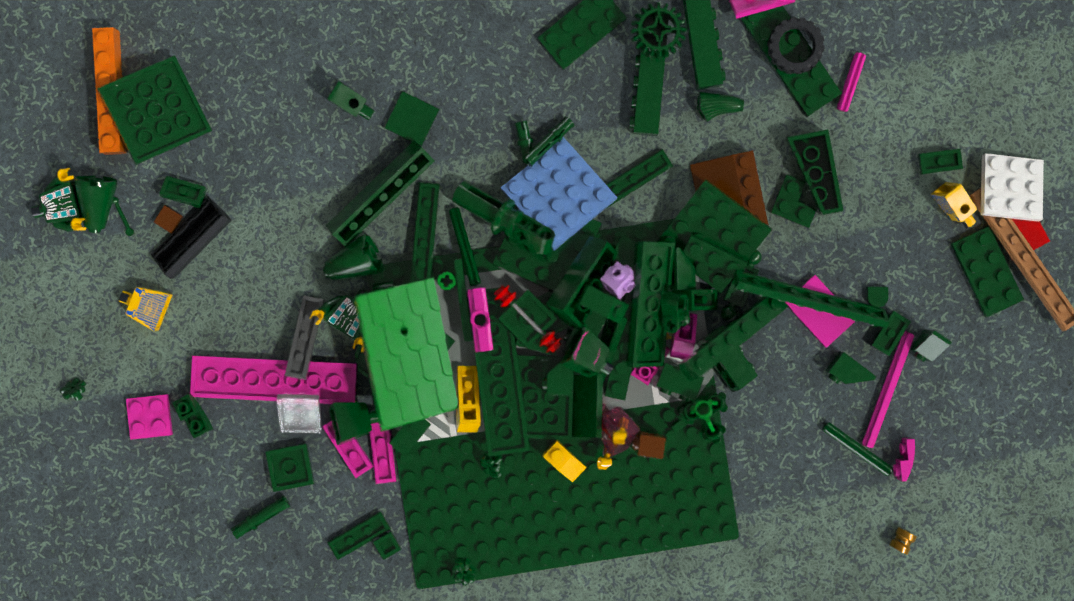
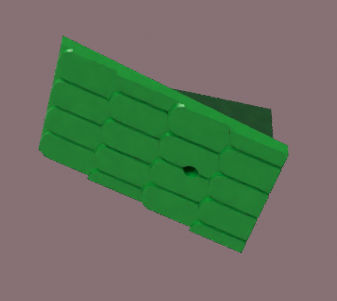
M434 278L356 296L354 300L381 432L457 410L458 399L452 377L453 372L446 346V336Z

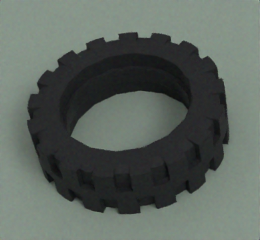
M793 17L782 21L772 31L767 43L768 55L771 57L773 65L778 67L777 69L785 71L787 74H801L809 71L820 61L825 49V45H823L824 37L823 35L821 36V30L819 27L816 28L815 23L807 21L806 18ZM791 29L804 31L812 41L813 49L811 55L801 63H793L786 60L779 50L781 36Z

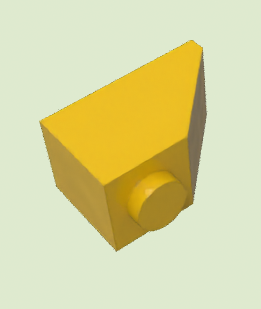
M557 439L543 453V457L572 482L587 468Z

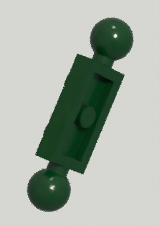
M756 249L748 259V264L743 272L758 275L759 270L753 267L762 259L759 250ZM733 279L723 299L729 302L721 310V317L725 321H733L736 318V306L743 308L750 293L736 289Z

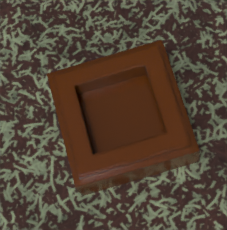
M164 205L154 223L172 233L183 216Z

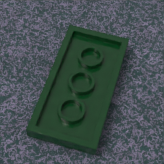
M583 0L539 36L538 40L564 71L624 22L627 17L613 0Z
M990 226L951 243L985 317L992 316L1024 300Z

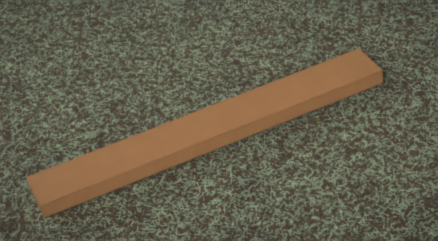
M979 188L969 197L981 213V188ZM982 215L1062 332L1074 325V308L1011 218Z

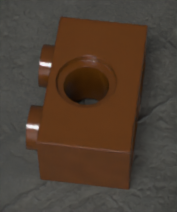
M638 431L637 436L633 435L632 448L638 456L663 459L666 438L662 434Z

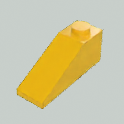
M457 366V432H477L481 424L477 366Z

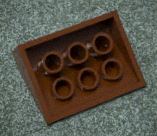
M753 151L690 165L695 192L703 181L707 179L768 225Z

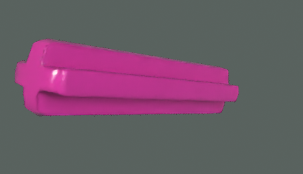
M860 52L854 54L837 105V109L842 112H846L849 109L866 59V55Z

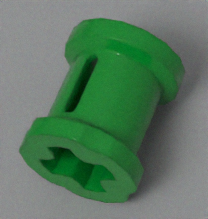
M443 272L438 276V285L443 290H451L456 286V276L451 272ZM446 275H449V279L453 280V283L449 284L448 287H445V283L442 282V278H446Z

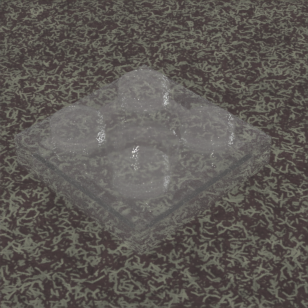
M278 394L277 409L280 433H321L322 422L319 395Z

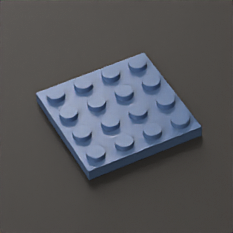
M564 137L561 142L555 143L532 167H525L501 187V191L508 199L515 201V207L518 210L523 211L527 216L554 230L553 250H556L617 200L616 195Z

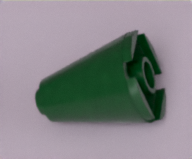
M94 175L77 176L75 178V187L82 218H85L83 225L88 229V232L100 233L101 229L106 228L117 188V179L107 176L96 178Z
M363 234L325 261L323 272L331 280L364 276L381 272L383 262L382 259H377L376 252H379L374 240L371 236Z

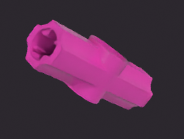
M486 288L467 290L475 352L494 350ZM479 314H483L486 317V323L482 326L475 324V317Z

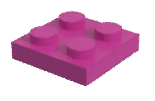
M168 394L126 399L130 440L173 435Z

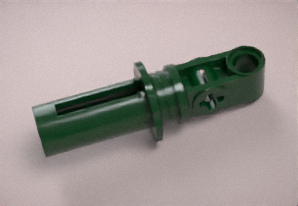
M467 181L459 184L454 192L452 201L492 224L491 233L497 235L503 231L506 236L516 239L519 243L530 247L539 254L545 255L551 252L555 238L554 230L527 216L523 211L516 210L513 199L503 203Z

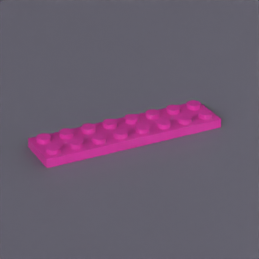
M192 356L190 394L193 397L323 404L356 402L357 364L311 361L307 379L301 380L285 376L288 360Z

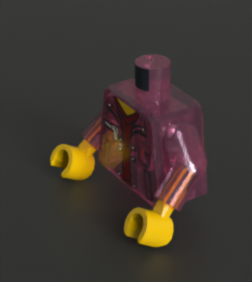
M602 404L601 440L604 443L602 453L604 457L598 458V469L606 470L612 464L610 457L627 450L640 430L621 407L609 410L605 404Z

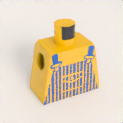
M945 182L930 194L950 220L961 222L965 228H969L976 223L971 214L977 208L961 184Z
M136 287L133 294L122 291L119 302L128 305L126 310L127 316L153 331H159L173 294Z

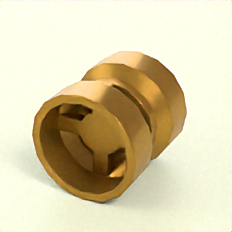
M898 527L896 537L891 540L889 545L908 555L910 545L915 542L917 536Z

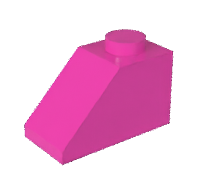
M689 313V324L681 326L676 333L672 334L670 357L685 359L693 353L696 341L697 314Z

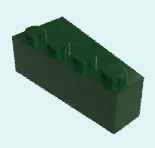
M829 129L787 137V143L821 216L843 212Z
M590 236L546 303L570 327L578 330L587 327V324L584 323L588 314L592 315L593 311L577 302L586 284L602 291L600 279L605 275L606 270L613 265L617 255L616 250L608 241Z

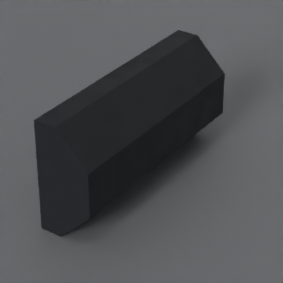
M208 196L202 202L201 207H197L151 256L164 275L174 279L232 220Z

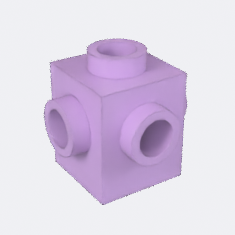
M619 262L609 267L605 275L600 279L604 289L618 300L630 292L635 285L634 271L628 265L623 266Z

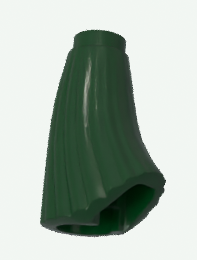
M699 92L697 110L706 122H709L718 115L743 112L744 99L717 93Z

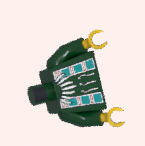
M70 168L60 169L58 175L52 179L44 188V192L39 195L41 204L31 207L33 217L39 218L44 216L47 223H51L55 228L67 232L86 230V227L81 226L85 218H82L75 183L68 181L73 180L74 176H68Z
M360 289L356 296L366 295L368 293ZM339 295L326 301L318 310L312 312L309 319L317 316L319 320L316 322V325H319L323 319L354 339L353 349H355L356 345L360 344L363 346L361 352L365 351L355 300L349 295Z

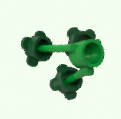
M720 392L717 395L708 394L706 397L707 401L696 402L692 400L687 406L679 409L680 415L685 417L688 425L694 424V421L698 418L705 419L707 425L702 434L704 440H711L714 444L721 442V436L726 432V428L711 422L709 417L717 411L726 412L728 410L725 401L727 396L724 392Z

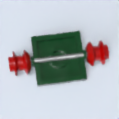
M502 285L494 293L496 295L494 300L500 299L502 301L501 307L509 305L510 308L498 320L527 349L540 337L542 338L540 346L545 345L547 347L546 353L549 351L555 352L562 345L559 342L562 338L556 339L554 337L555 331L547 333L546 330L557 318L529 290L515 301L516 292L510 293L508 291L509 285L506 288Z

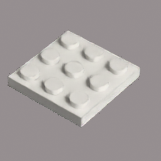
M987 153L982 155L981 215L1038 222L1043 220L1044 160Z

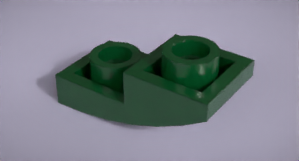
M191 394L173 402L180 421H186L193 439L213 430L204 410Z

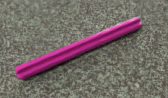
M904 332L895 351L862 441V445L873 448L914 339V335L909 332Z

